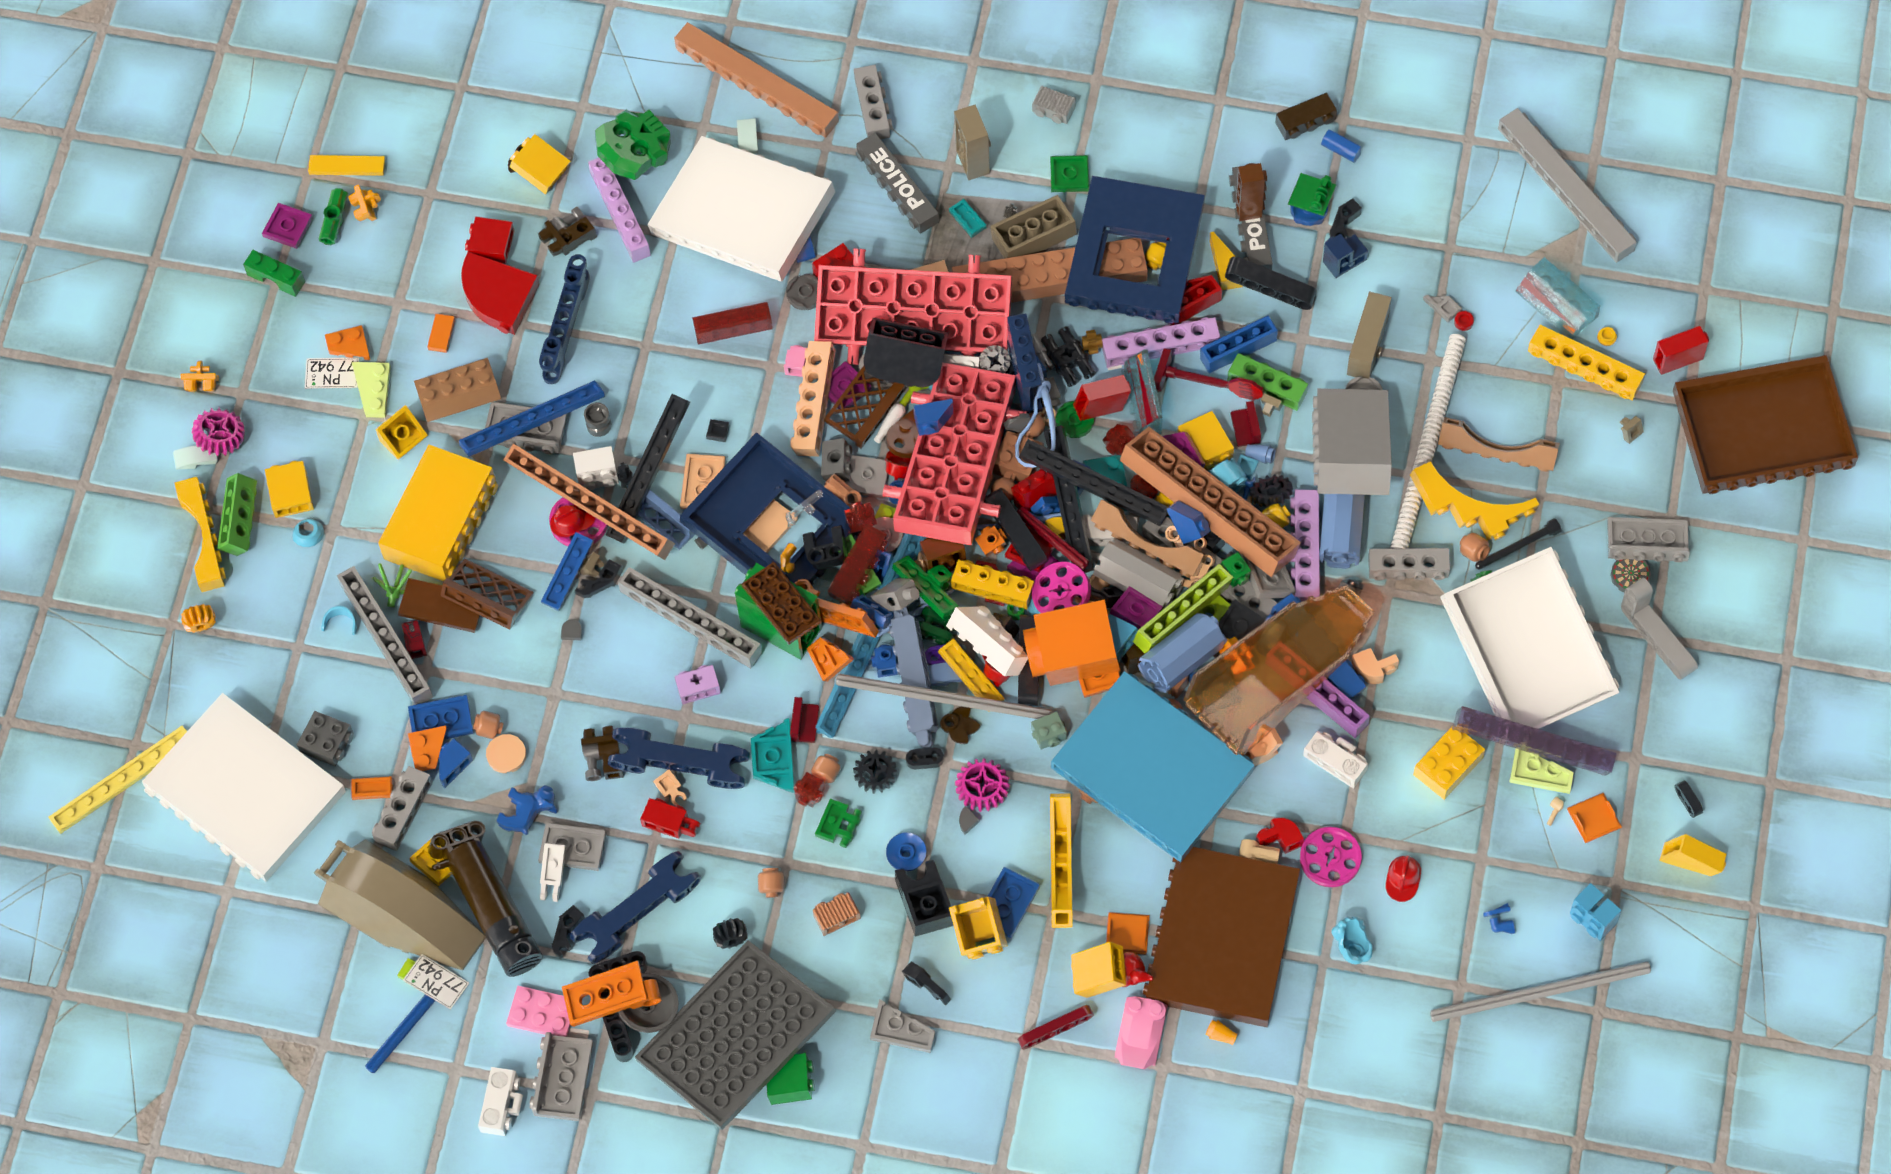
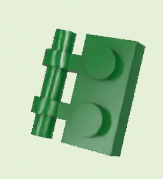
M830 799L815 832V837L834 843L838 836L842 838L839 845L847 848L849 842H852L855 827L861 821L862 811L855 809L853 814L847 813L849 805ZM843 821L849 822L846 830L840 829Z

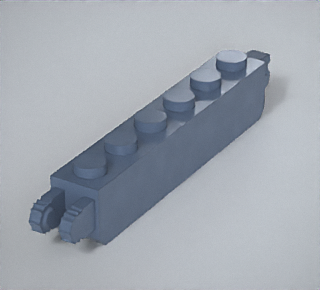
M907 606L901 610H894V619H891L892 626H889L891 637L895 641L893 652L898 657L896 669L898 674L901 675L902 682L900 684L932 689L920 623L910 615ZM905 697L903 707L909 717V720H907L908 731L916 736L917 742L921 747L931 748L933 745L932 733H935L939 728L934 702Z

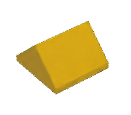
M406 405L375 429L379 441L398 460L428 436Z

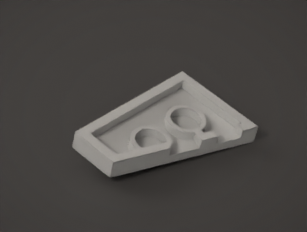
M879 999L870 1040L931 1053L935 1031L917 1020L909 1018L898 1009L890 1007L886 1002Z

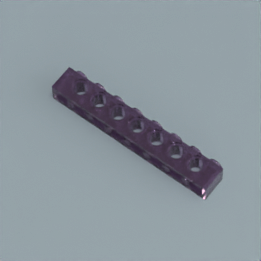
M1464 706L1457 710L1452 727L1453 730L1604 776L1612 773L1617 754Z

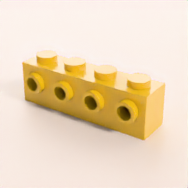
M958 560L951 579L952 589L1014 605L1026 610L1032 597L1034 581L1026 576L1018 577L1008 571L1000 572L990 566L975 565L969 560Z

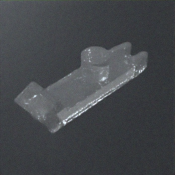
M820 489L791 512L786 513L787 527L795 525V517L804 510L808 515H811L816 510L812 504L822 497L823 492Z

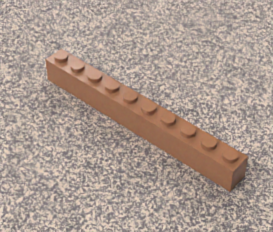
M687 22L674 37L676 49L680 53L689 55L695 62L704 64L710 71L719 73L725 80L734 82L740 89L749 91L755 98L764 100L770 107L779 109L785 116L794 118L800 125L809 127L815 134L826 138L839 122L837 111Z
M513 444L503 459L663 560L667 558L674 547V542L517 445Z

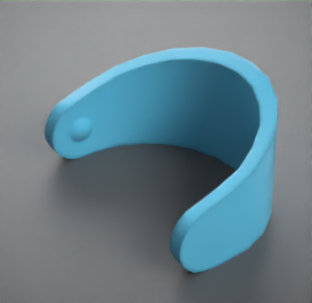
M335 606L325 613L322 620V631H325L326 625L332 617L345 615L353 620L352 635L356 634L357 624L349 609L343 606Z

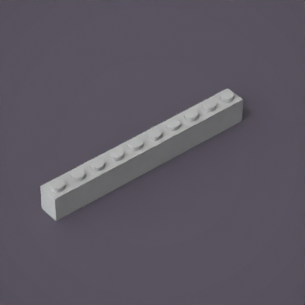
M1517 108L1499 120L1498 130L1616 263L1635 251L1636 239L1633 234L1626 231L1623 223L1612 215L1609 207L1602 204L1599 196L1588 188L1585 180L1578 177L1575 169L1564 161L1561 153L1555 151L1551 142L1541 135L1538 127L1531 124L1525 113H1522Z

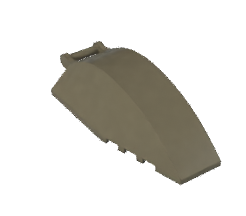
M365 839L351 848L338 840L332 853L320 869L317 868L314 872L317 877L326 882L318 902L319 906L386 947L390 948L391 946L402 950V952H410L419 956L423 954L429 959L438 961L440 964L463 971L486 939V936L431 879ZM342 851L345 852L346 856L331 876L326 874Z

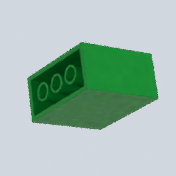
M756 563L753 568L747 571L744 581L765 567ZM791 582L821 619L818 596ZM741 583L735 589L741 627L801 660L807 652V648L814 642L822 630V624L820 623L788 645L743 589Z

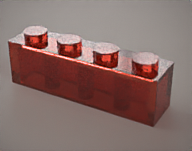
M768 302L692 317L698 345L773 329Z
M866 523L827 590L830 597L850 607L853 599L860 596L859 590L862 585L865 586L869 581L870 571L872 568L875 569L880 559L878 557L889 546V538L886 533Z

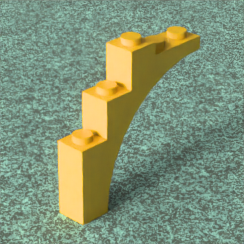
M1431 461L1413 469L1410 473V477L1431 516L1437 513L1442 515L1450 510L1459 528L1464 526L1469 528L1478 522L1488 541L1493 538L1495 541L1503 538L1510 525L1519 521L1518 518L1521 516L1527 518L1536 513V508L1540 505L1536 498L1509 505L1490 504L1475 500L1449 485L1437 472Z
M1070 793L1050 794L1052 928L1072 927Z

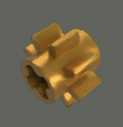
M1095 330L1086 331V336H1082L1083 350H1088L1089 355L1097 354L1098 349L1103 348L1101 334H1096Z

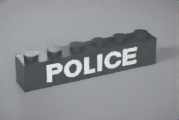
M876 133L856 144L857 158L861 162L864 161L868 172L877 178V183L882 189L885 188L889 199L892 202H896L900 213L903 216H907L908 222L913 229H917L921 234L939 223V214Z
M1232 167V175H1229V185L1234 188V191H1232L1233 203H1236L1238 167ZM1234 208L1235 218L1239 219L1237 210ZM1262 210V218L1239 221L1240 224H1237L1238 235L1242 236L1243 241H1240L1241 252H1245L1246 256L1243 259L1272 270V258Z

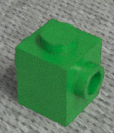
M1238 552L1221 562V566L1233 576L1230 583L1232 588L1237 585L1242 586L1249 581L1251 569Z

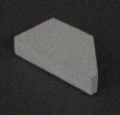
M1425 295L1423 297V300L1446 322H1450L1458 312L1462 311V308L1450 296L1432 297Z

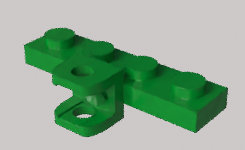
M909 556L893 563L892 569L901 578L912 579L919 590V596L942 619L953 614L955 608L959 607L945 593L949 588L947 581L951 579L952 573L944 565H937L929 569L926 574ZM938 572H943L945 575H939Z

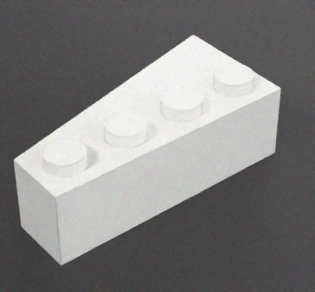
M985 606L955 608L946 626L950 630L955 629L960 633L958 637L963 641L968 640L972 643L974 651L987 656L986 661L1003 676H1018L1028 660V655L1016 643L1012 635L990 613V610Z

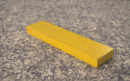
M310 155L308 173L309 175L384 176L385 156Z
M954 638L938 650L941 657L975 697L1004 701L1005 698Z

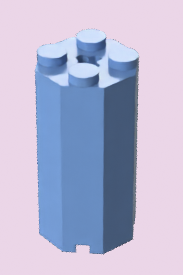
M1325 494L1319 562L1323 563L1324 560L1327 562L1328 567L1341 569L1350 568L1352 563H1355L1354 566L1359 565L1365 495Z
M1197 613L1140 657L1139 661L1141 662L1138 664V668L1147 683L1152 681L1155 684L1153 688L1156 691L1166 693L1220 651L1227 642V639L1222 634L1219 622L1215 617H1208L1205 614Z

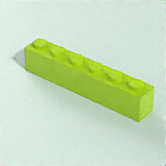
M1218 564L1137 631L1133 643L1144 653H1147L1227 590L1233 576Z

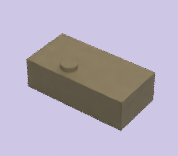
M976 105L954 111L956 152L968 181L990 174L989 147H991V142Z
M1058 195L990 226L992 240L1004 259L1036 254L1077 235L1075 220Z
M1369 291L1349 355L1348 376H1362V378L1367 379L1371 376L1375 360L1381 356L1382 347H1380V343L1389 317L1392 297Z

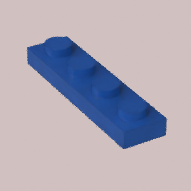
M575 532L541 600L542 604L557 611L560 610L594 543L592 539Z

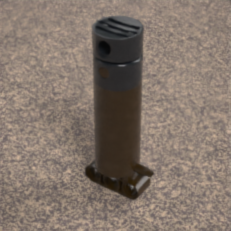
M471 821L435 834L431 839L428 853L434 859L444 858V860L433 864L432 869L434 871L447 867L450 869L505 974L509 977H515L536 967L543 959V955L482 844L486 829L485 825L480 821Z

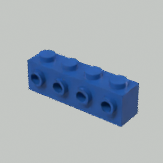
M1266 316L1201 347L1200 360L1210 374L1233 363L1238 353L1249 355L1276 342L1278 330L1270 317Z

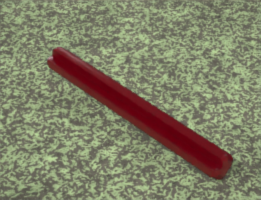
M1021 507L1017 510L1024 523L1080 569H1085L1089 565L1087 558L1026 508Z

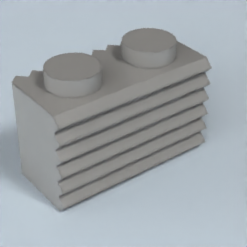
M1041 86L1032 103V112L1039 117L1046 116L1051 118L1055 123L1067 124L1076 107V99Z

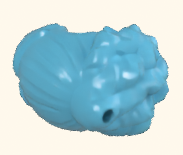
M1352 916L1351 918L1346 917L1340 920L1332 928L1331 932L1338 941L1339 951L1344 959L1356 965L1368 962L1371 959L1372 944L1364 931L1366 926L1363 925V919Z

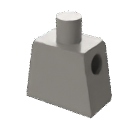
M896 578L872 594L871 598L885 609L896 611L905 608L919 598L920 594L912 579Z

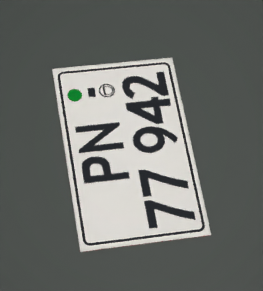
M308 358L306 360L305 389L357 388L352 362H359V358Z
M421 954L403 979L406 983L450 1010L469 984V982Z

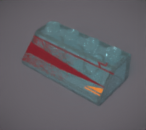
M1545 257L1530 269L1515 291L1572 340L1599 315L1600 305Z
M1144 349L1124 362V369L1121 370V374L1125 376L1131 385V392L1128 398L1131 400V403H1129L1130 415L1134 414L1135 418L1132 421L1134 432H1138L1139 435L1146 428L1150 427L1162 435L1163 417L1148 349Z

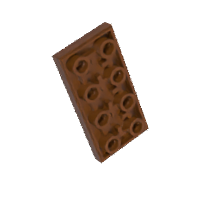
M772 562L741 584L788 645L821 623L818 615L775 562Z
M408 578L398 616L472 633L476 632L480 615L440 596L442 585Z

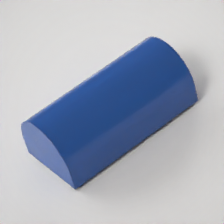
M1328 129L1322 139V146L1353 163L1361 155V147L1332 130Z
M864 595L854 598L850 606L853 609L861 608L865 610L869 618L874 621V624L882 629H886L894 617V613Z

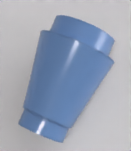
M1248 444L1245 451L1246 456L1264 464H1272L1276 453L1275 448H1272L1271 445Z

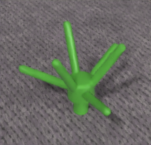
M379 563L378 567L384 584L376 577H373V580L386 591V597H388L387 607L395 608L396 598L404 594L405 590H401L411 574L412 569L407 571L400 582L404 565L401 564L395 584L390 586L382 564Z

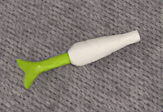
M929 386L909 387L901 401L890 408L878 434L874 438L875 442L881 443L887 435L889 428L905 415V407L911 400L913 391L918 392L929 388Z

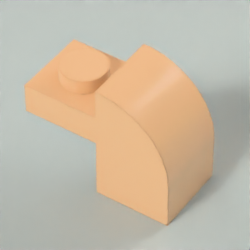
M1369 648L1352 655L1351 663L1357 675L1360 674L1365 682L1380 684L1383 683L1384 674L1390 675L1398 669L1399 660L1395 654L1377 661L1372 649Z
M1272 726L1268 727L1258 738L1246 740L1236 752L1242 756H1248L1253 761L1254 766H1257L1277 755V749L1283 742L1275 727Z

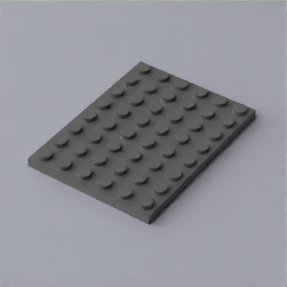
M748 940L682 1007L674 1020L647 1043L635 1056V1059L719 1129L723 1130L828 1021L836 1010L831 1004Z

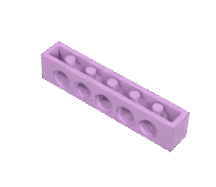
M600 158L589 161L590 174L633 263L651 256L648 242L615 174Z
M1205 317L1198 321H1185L1181 324L1165 325L1157 329L1148 328L1136 333L1128 332L1120 336L1111 335L1102 339V351L1106 367L1109 368L1135 363L1137 360L1140 362L1137 356L1139 354L1140 358L1142 355L1141 361L1161 358L1163 349L1171 350L1172 355L1198 351L1201 347L1220 339V334L1215 317ZM1200 332V333H1202V334H1201V335H1195L1194 333ZM1176 336H1182L1183 338L1177 339ZM1139 343H1144V344H1146V345H1145V346H1139L1138 344H1139ZM1120 347H1126L1127 349L1121 350V349H1119V348H1120Z
M1295 490L1294 497L1290 498V509H1294V515H1291L1290 526H1294V532H1291V535L1300 541L1301 544L1294 559L1291 560V562H1294V568H1291V580H1295L1294 589L1296 593L1294 597H1298L1303 605L1319 606L1318 490ZM1307 510L1309 513L1303 514L1300 511ZM1307 528L1309 531L1304 532L1300 529ZM1301 546H1308L1309 549H1302ZM1306 563L1309 567H1302L1301 564ZM1306 581L1309 585H1302L1301 582Z

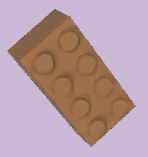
M488 358L414 381L427 422L501 399Z

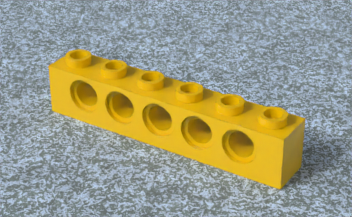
M1539 325L1529 342L1528 352L1533 356L1541 357L1554 366L1566 369L1571 374H1577L1588 382H1594L1607 391L1611 390L1624 399L1633 401L1643 383L1645 373L1542 325ZM1547 346H1552L1554 349H1548ZM1585 362V363H1588L1589 365H1588V366H1585V365H1583L1582 363ZM1617 379H1622L1624 382H1619Z

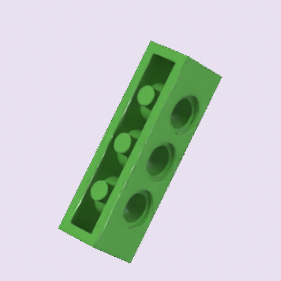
M1238 353L1228 371L1227 381L1239 377L1253 380L1263 387L1265 394L1281 400L1284 406L1298 411L1308 391V383L1303 379L1289 376L1285 371L1273 369L1268 364L1257 362L1248 355ZM1252 371V372H1254L1255 374H1252V375H1251V374H1248L1247 372ZM1265 379H1271L1272 382H1266ZM1282 387H1289L1290 389L1284 390Z
M240 473L227 478L217 549L235 556L248 551L250 547V532L253 526L252 516L255 510L254 501L257 494V480Z

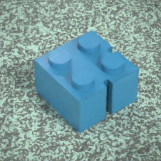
M1590 883L1574 899L1570 914L1577 924H1582L1586 928L1589 935L1593 938L1597 937L1601 941L1617 925L1622 910L1608 898L1600 906L1596 905L1604 897V894Z

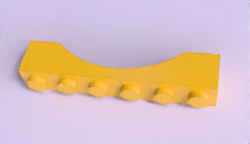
M198 477L174 482L181 507L198 521L202 530V549L199 559L194 566L198 586L201 592L224 587L223 579H226L224 568H220L219 562H222L220 551H216L215 545H218L216 534H212L211 528H214L212 517H208L207 511H210L208 500H204L203 494H206L204 483H200Z

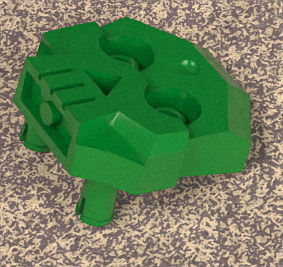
M626 109L615 115V120L606 122L595 130L597 156L614 174L636 180L651 166L655 168L662 166L668 160V151L671 144L670 131L663 126V123L649 109L645 113L630 112Z

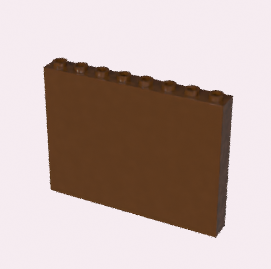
M1827 355L1679 381L1674 384L1673 395L1702 494H1716L1722 490L1733 491L1739 487H1754L1761 483L1772 484L1777 480H1792L1799 476L1810 477L1816 473H1831L1837 469L1848 470L1856 465L1858 455Z
M1193 847L1182 862H1179L1174 857L1172 859L1175 867L1170 869L1168 881H1171L1170 888H1166L1164 900H1167L1166 907L1162 906L1160 912V919H1163L1162 926L1158 925L1155 937L1159 938L1158 944H1153L1151 956L1154 957L1153 964L1149 963L1147 971L1154 979L1149 981V983L1145 982L1143 995H1146L1147 999L1160 1001L1166 1004L1167 1007L1267 1028L1300 869Z

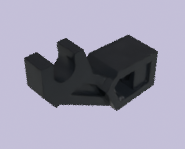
M1353 198L1338 207L1333 225L1329 230V237H1336L1339 234L1343 238L1347 237L1344 224H1350L1361 215L1362 207ZM1347 211L1349 214L1347 216H1344L1343 213Z
M609 559L599 573L600 578L594 581L582 579L580 582L582 586H585V589L580 590L576 588L575 594L582 598H591V596L611 586L615 587L623 572L622 565ZM607 574L612 575L611 578H605Z
M1091 586L1089 600L1093 602L1105 600L1106 607L1112 608L1124 592L1116 587H1103L1100 591Z
M574 905L559 916L554 940L551 943L553 953L560 960L564 957L560 952L561 948H566L568 951L571 950L567 939L568 933H571L585 919L584 914ZM570 918L573 922L566 926L565 922Z
M911 961L902 970V973L909 982L920 989L924 986L936 1000L940 999L944 1005L951 1001L949 995L931 979V976L924 968Z

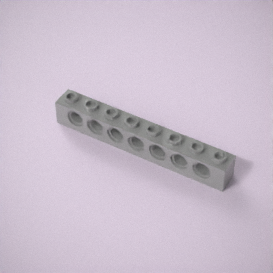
M1167 516L1161 527L1150 521L1143 525L1142 534L1145 539L1159 546L1175 548L1173 541L1160 536L1161 533L1166 532L1169 526H1174L1172 520ZM1176 530L1173 532L1174 538L1178 536V532ZM1194 541L1185 543L1184 546L1194 547ZM1208 548L1202 549L1201 552L1211 555L1215 559V564L1210 569H1213L1218 564L1221 565L1222 559ZM1209 557L1206 559L1207 565L1211 563V559ZM1250 581L1242 586L1237 585L1233 588L1229 585L1228 589L1220 595L1230 604L1234 599L1265 619L1271 614L1273 606L1278 604L1271 598L1258 599ZM1236 592H1241V593H1243L1244 595H1243V596H1236L1235 593H1236ZM1257 604L1259 607L1252 608L1250 607V605Z
M353 566L338 574L337 578L342 589L413 704H422L432 699L433 696L429 686L356 568Z
M629 567L618 581L621 593L750 669L762 654L760 643Z

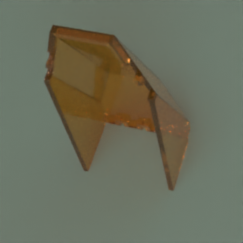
M1347 585L1329 590L1325 595L1319 597L1309 596L1307 600L1299 603L1293 601L1193 674L1184 697V701L1187 702L1185 706L1195 715L1201 713L1198 718L1209 729L1214 726L1215 728L1212 732L1223 743L1229 740L1226 746L1235 755H1244L1347 660L1375 612Z

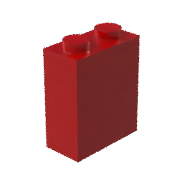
M1697 326L1657 341L1653 361L1660 374L1663 375L1703 360L1709 342L1708 334L1705 331L1703 332L1701 326Z
M1124 375L1082 384L1073 404L1080 421L1122 411L1131 392V385Z

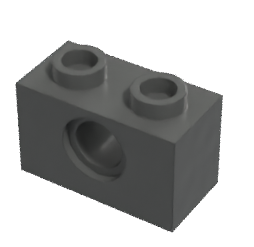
M844 438L822 442L821 476L825 481L833 474H836L844 482L850 481V473L853 471L850 458L853 456V449Z

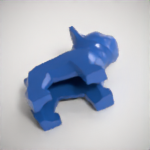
M544 785L535 793H519L512 787L508 797L516 805V815L506 817L504 813L500 812L496 821L499 824L498 826L508 832H522L528 835V830L539 812L549 811L557 813L554 805L555 795L553 789L550 786Z

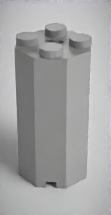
M1116 538L1109 541L1098 558L1100 566L1096 564L1094 567V575L1124 592L1130 586L1163 606L1162 610L1171 604L1173 597H1178L1183 589L1182 583L1184 578H1182V574Z

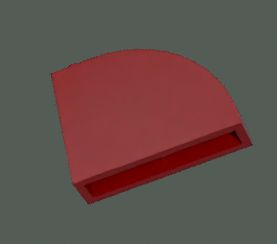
M467 252L461 272L462 286L466 300L474 314L483 322L497 328L502 333L515 335L540 285L538 276L471 252Z

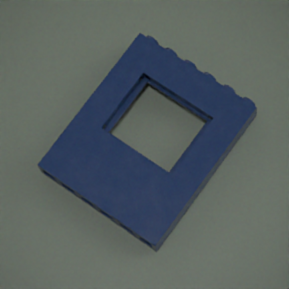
M1092 176L1066 286L1065 303L1073 307L1083 306L1091 310L1100 309L1109 313L1117 312L1130 317L1139 316L1148 320L1156 319L1166 323H1179L1202 218L1205 195ZM1108 233L1167 243L1157 286L1099 276Z
M757 432L680 515V523L745 575L756 563L767 567L772 562H775L782 571L781 564L743 534L781 491L822 523L814 533L817 546L833 543L831 527L842 525L845 538L849 535L858 536L864 529V518ZM803 545L790 559V563L795 565L794 571L792 573L782 572L793 583L800 579H806L813 586V581L817 577L821 578L827 569H815L808 561ZM839 551L835 552L833 557H837ZM817 556L814 562L819 561L822 556Z

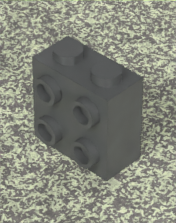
M314 711L297 743L299 752L336 766L338 761L343 759L344 749L347 744L351 743L354 733L350 724Z

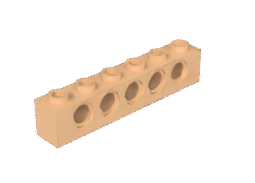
M809 341L808 348L805 349L806 363L802 367L803 382L799 385L800 401H797L796 404L798 414L797 419L793 423L794 437L791 438V448L797 456L819 457L825 423L824 418L826 416L836 352L832 342ZM817 361H821L820 364L815 365ZM817 378H818V381H817V382L812 383V381H813L814 379H817ZM816 396L814 400L809 401L811 397ZM813 414L811 418L806 419L808 415ZM810 432L808 436L803 437L805 433Z

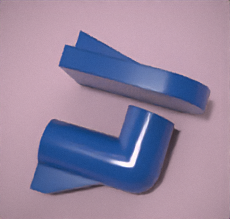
M1508 903L1495 910L1484 912L1483 916L1490 917L1510 912L1511 909ZM1498 917L1489 920L1493 932L1515 934L1513 920L1500 923Z

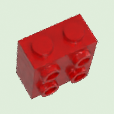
M475 216L474 223L470 224L469 233L471 235L470 239L466 240L465 250L506 264L515 232L513 223Z

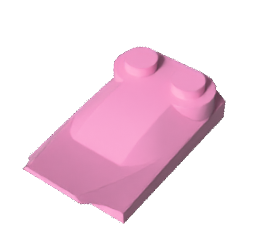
M1127 997L1115 1052V1058H1118L1121 1065L1140 1069L1156 1065L1167 1012L1166 1004L1142 997Z

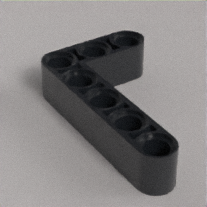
M634 951L593 965L589 969L588 975L592 977L598 973L627 965L636 960L643 961L640 969L641 973H645L648 968L647 960L642 952ZM605 989V990L602 991V993H603V992H609V993H610V990H609V989ZM616 1012L613 1016L602 1017L615 1057L620 1062H628L632 1059L634 1053L625 1024L619 1013ZM622 1029L620 1034H612L613 1030ZM622 1047L628 1048L626 1053L618 1052Z

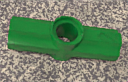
M335 188L331 190L328 205L323 212L324 219L318 240L325 245L331 246L335 244L339 227L343 224L342 216L348 198V192L343 189Z

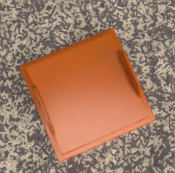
M1604 793L1567 808L1585 843L1622 828Z
M1109 912L1106 943L1113 942L1123 946V953L1132 952L1146 955L1149 915Z

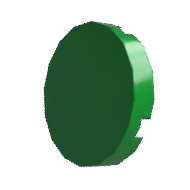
M1075 401L1067 402L1057 411L1056 426L1062 425L1065 428L1066 436L1069 438L1086 436L1093 428L1094 418L1080 421L1073 406Z

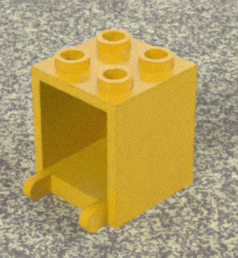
M982 897L974 901L949 907L962 956L974 960L984 957L983 953L986 952L991 954L1002 952L1003 947L1008 946L995 898ZM995 938L996 942L976 946V942Z

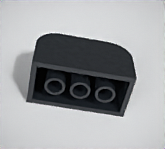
M872 318L863 360L864 367L871 376L888 383H901L907 387L931 386L940 376L949 333Z

